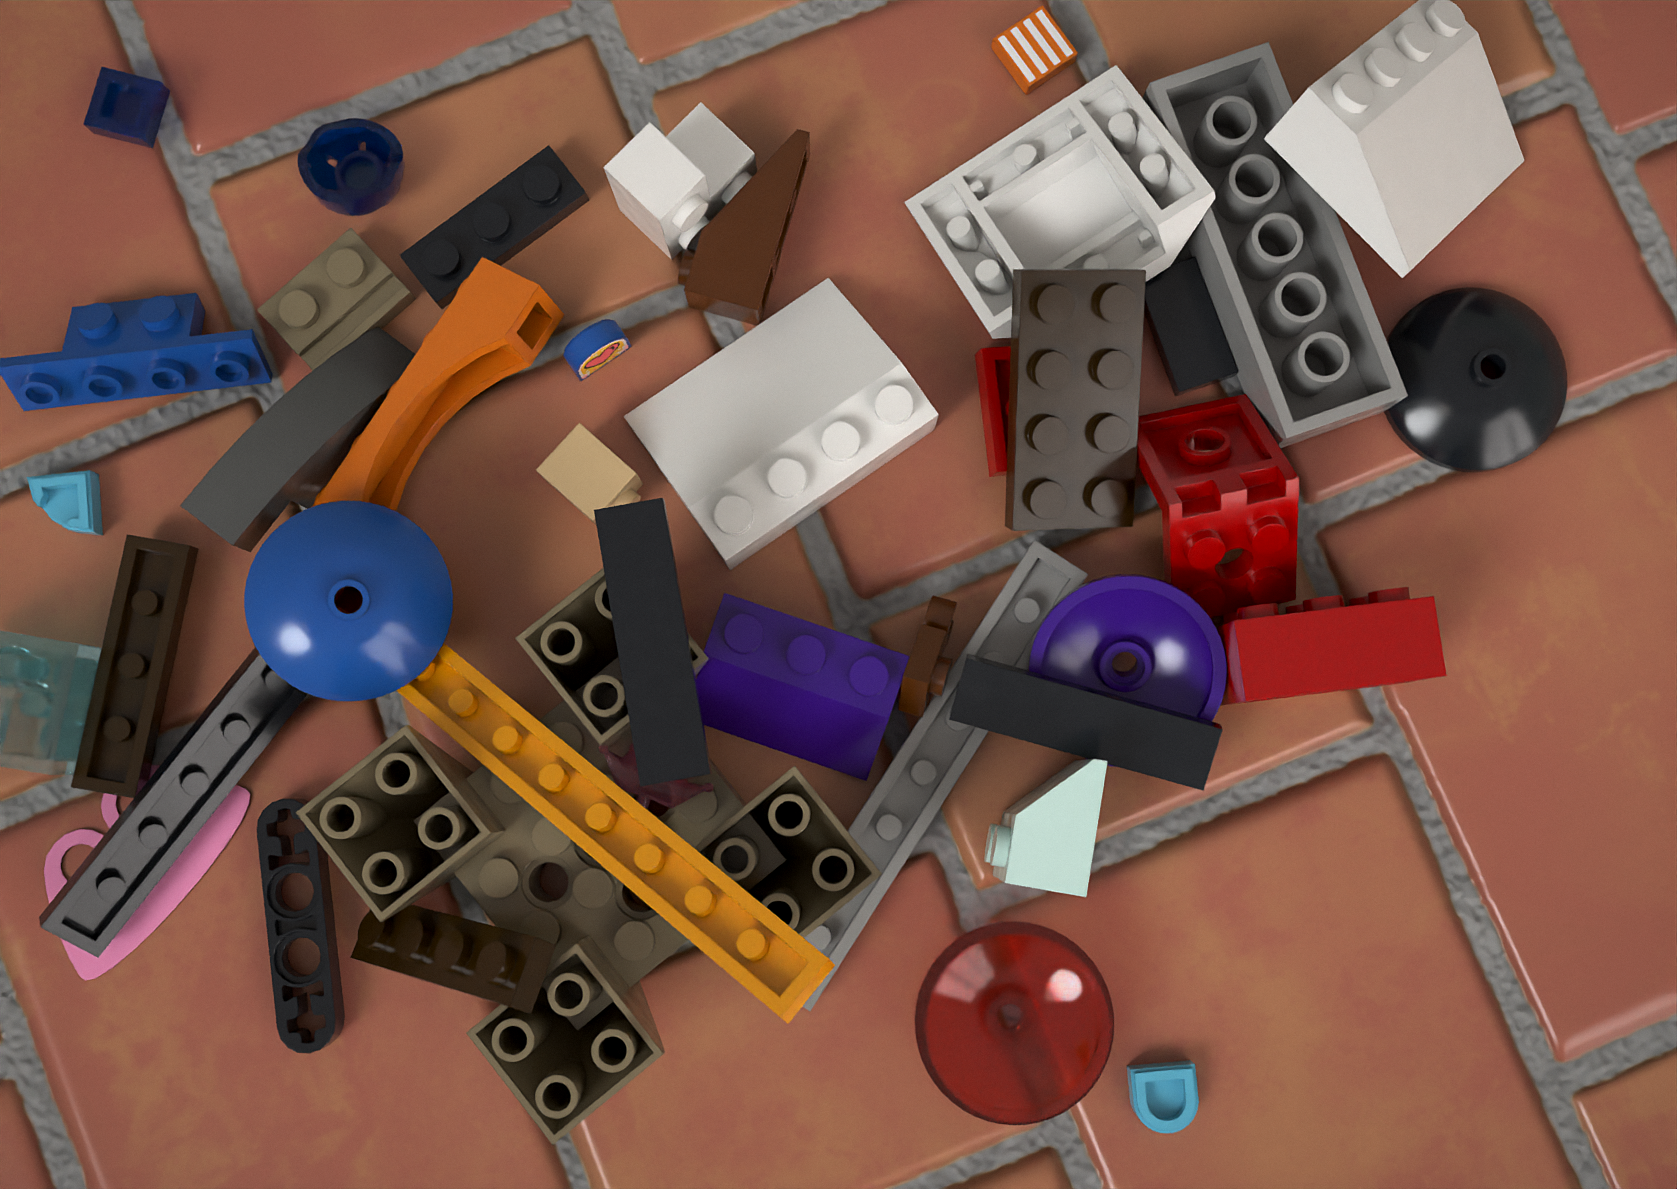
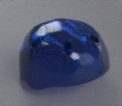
M360 118L343 119L323 124L315 129L306 145L300 150L297 160L299 172L304 183L319 203L331 211L350 217L365 216L388 205L400 189L405 169L404 153L397 137L384 126ZM363 142L366 143V151L360 149V145ZM335 160L337 162L336 167L330 165L328 161Z

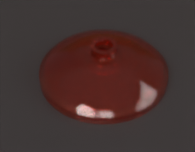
M999 921L976 927L962 934L946 946L928 968L918 991L915 1004L914 1027L922 1062L935 1085L952 1103L965 1112L988 1122L1004 1125H1028L1052 1119L1066 1112L1082 1100L1094 1087L1111 1053L1114 1038V1011L1109 990L1102 974L1091 958L1076 943L1061 933L1040 924L1025 921ZM1007 1004H1014L1021 1011L1020 1020L1011 1027L1002 1026L998 1022V1012Z

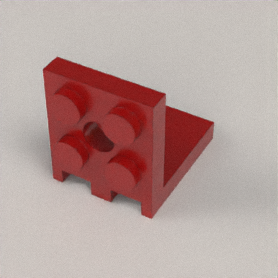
M1242 394L1139 416L1136 461L1162 510L1164 581L1189 594L1200 604L1210 618L1237 612V609L1242 607L1271 603L1278 604L1296 600L1299 477L1248 396ZM1201 450H1211L1209 452H1199ZM1237 548L1244 549L1242 554L1234 561L1218 564L1227 551Z

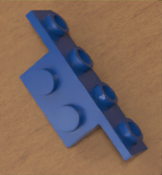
M197 293L155 296L146 299L93 303L86 306L72 307L62 351L0 358V375L23 411L272 383L273 377L271 368L253 329L202 335L205 309Z

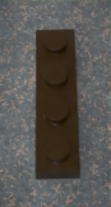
M127 534L71 783L72 788L135 798L147 783L198 548L186 544Z
M409 905L382 922L378 920L370 909L360 923L358 940L350 958L531 1014L556 945L535 936Z

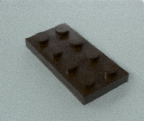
M1013 269L1005 526L1010 530L1133 527L1146 270Z

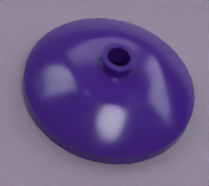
M1116 574L1091 580L1075 588L1053 606L1043 619L1033 640L1029 658V671L1213 721L1221 705L1226 687L1227 662L1222 640L1214 623L1200 604L1189 594L1166 581L1154 577L1137 574ZM1121 652L1133 654L1136 657L1135 665L1128 671L1116 670L1112 666V661L1117 654Z

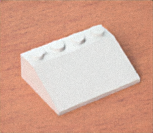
M1418 0L1309 86L1264 138L1401 278L1409 273L1525 161L1479 34L1465 20L1461 9L1450 0Z
M827 278L626 414L624 418L729 570H731L935 429L939 414L902 362L833 282Z

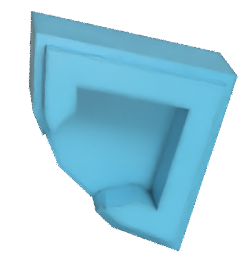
M88 470L27 477L33 501L38 507L43 508L54 522L76 533L103 535L99 474Z

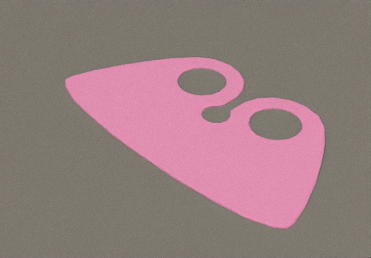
M151 765L149 779L160 765ZM238 785L234 786L99 958L61 938L70 961L82 979L85 981L95 979L115 967L135 950L192 890L223 851L242 822L250 803V793L247 789ZM104 793L101 802L102 815L108 827L111 828L120 816L116 806L118 795ZM78 829L65 834L55 842L46 855L44 866L46 893L49 904L67 883V879L62 874L61 869L62 858L66 851L72 846L79 844L95 848L103 838V834L94 830Z

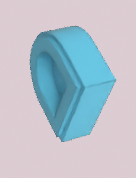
M1187 1060L1127 1066L1130 1103L1134 1113L1145 1126L1159 1133H1174L1184 1129L1192 1122L1199 1104L1195 1063Z

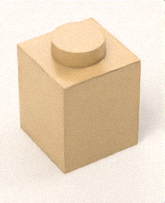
M580 423L536 469L550 485L595 525L594 510L635 503L641 499V496L636 492L643 483L637 473Z

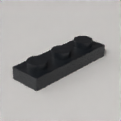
M548 145L401 253L400 257L442 310L452 302L459 286L469 277L482 257L502 266L587 203L589 198L585 190Z

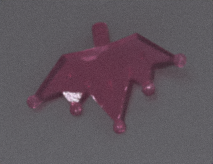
M633 743L629 745V751L623 757L609 751L607 745H600L598 747L599 752L605 755L615 784L624 791L639 795L637 802L646 809L650 800L674 808L704 791L710 793L714 790L711 783H706L705 785L688 782V778L640 787Z

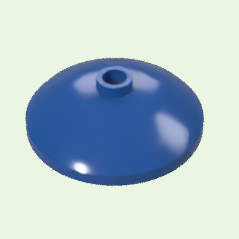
M336 501L303 510L282 523L271 533L260 547L250 567L245 586L244 608L247 626L254 645L261 657L278 676L297 689L316 697L335 701H362L381 697L398 690L415 679L428 667L442 647L448 633L453 610V593L449 572L442 555L429 536L414 522L400 513L381 505L362 501ZM354 587L361 592L363 602L359 610L346 614L337 608L335 597L342 588Z

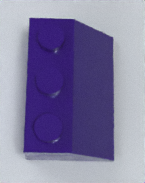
M724 593L704 649V653L709 660L698 672L696 678L703 724L867 781L910 656Z

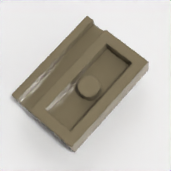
M350 228L260 306L257 311L313 371L336 352L376 327L383 329L416 298L358 234Z

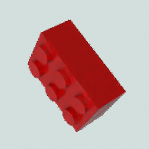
M1409 587L1373 591L1367 593L1368 596L1349 599L1348 607L1344 605L1343 595L1308 599L1302 601L1303 604L1285 607L1286 614L1279 615L1277 603L1238 608L1237 612L1222 615L1224 625L1216 627L1225 650L1227 678L1220 706L1402 684L1447 676L1434 596L1410 599Z

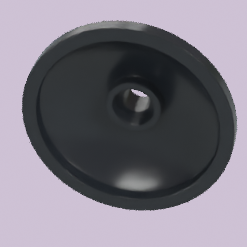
M1471 287L1443 291L1423 300L1408 311L1394 326L1386 339L1408 396L1384 411L1399 438L1411 450L1433 464L1462 472H1485L1506 467L1525 458L1542 445L1553 432L1561 417L1568 386L1566 363L1561 347L1545 321L1534 310L1512 296L1491 289ZM1482 360L1489 361L1494 365L1496 369L1495 379L1487 378L1482 373L1480 367Z

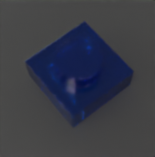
M101 67L83 125L94 134L153 149L170 90L161 81Z

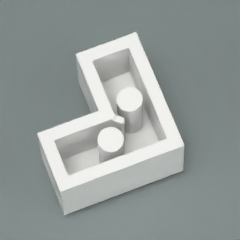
M701 102L666 137L649 122L603 167L619 210L671 260L683 248L686 250L687 248L695 249L697 247L702 229L757 172L755 153Z

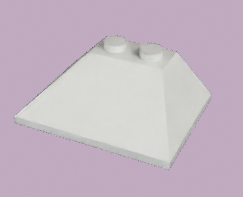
M1115 65L905 201V204L992 339L1011 338L1013 269L1146 270V281L1171 266L1216 196L1214 189L1122 71Z

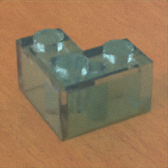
M0 631V767L48 775L74 774L102 648Z

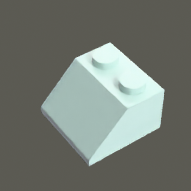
M1097 759L1073 761L1006 809L1002 814L1001 825L991 823L986 840L984 861L994 866L993 876L1008 884L1086 897L1108 761Z

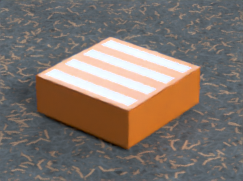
M1043 5L994 37L991 44L992 50L1025 95H1028L1075 63L1078 56L1076 49Z

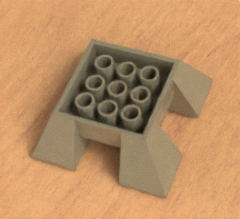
M602 568L515 639L564 699L538 721L641 804L640 794L644 786L640 787L604 568ZM688 633L696 676L709 658ZM405 725L296 812L380 922L458 877L496 927L535 936L556 945L531 1014L500 1005L466 1032L552 1145L665 1053L640 979L689 939L651 907H643L633 900L628 887L486 766L482 765L475 772H472L410 725ZM711 759L712 774L665 782L672 792V803L664 815L656 817L803 938L807 937L882 875L796 766H793L748 804L741 798ZM548 862L560 865L567 873L568 888L561 898L548 895L541 887L540 874Z

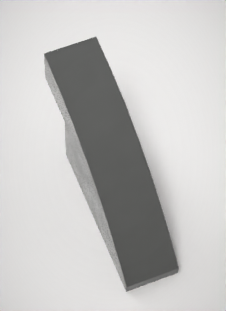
M376 327L354 340L306 375L276 401L217 461L180 506L231 545L251 552L290 501L307 509L313 506L318 493L328 484L349 453L354 440L364 431L386 399L390 387L401 377L416 354L380 327Z

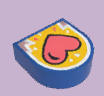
M605 319L590 325L577 334L565 347L563 356L579 380L583 381L632 346L616 321Z

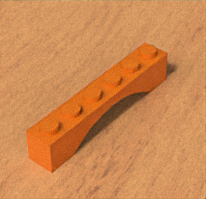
M482 257L469 277L461 283L456 296L435 327L427 333L422 346L401 377L390 387L386 399L364 431L354 440L349 453L328 484L318 493L312 507L336 501H362L381 505L396 511L410 474L424 449L444 424L473 397L501 379L530 367L565 316L542 287ZM354 587L342 588L335 597L337 608L346 614L359 610L363 602L361 592Z

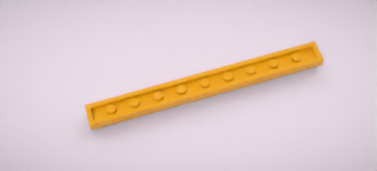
M443 643L436 657L420 675L407 685L396 690L787 1024H789L834 968V963L445 643Z

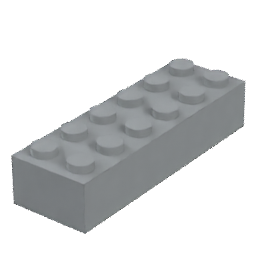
M1269 42L1150 82L1144 93L1143 100L1214 189L1216 198L1186 243L1192 258L1195 257L1237 367V376L1244 394L1250 399L1279 447L1283 448L1380 414L1407 397L1408 394L1335 210L1264 140L1266 135L1293 106Z

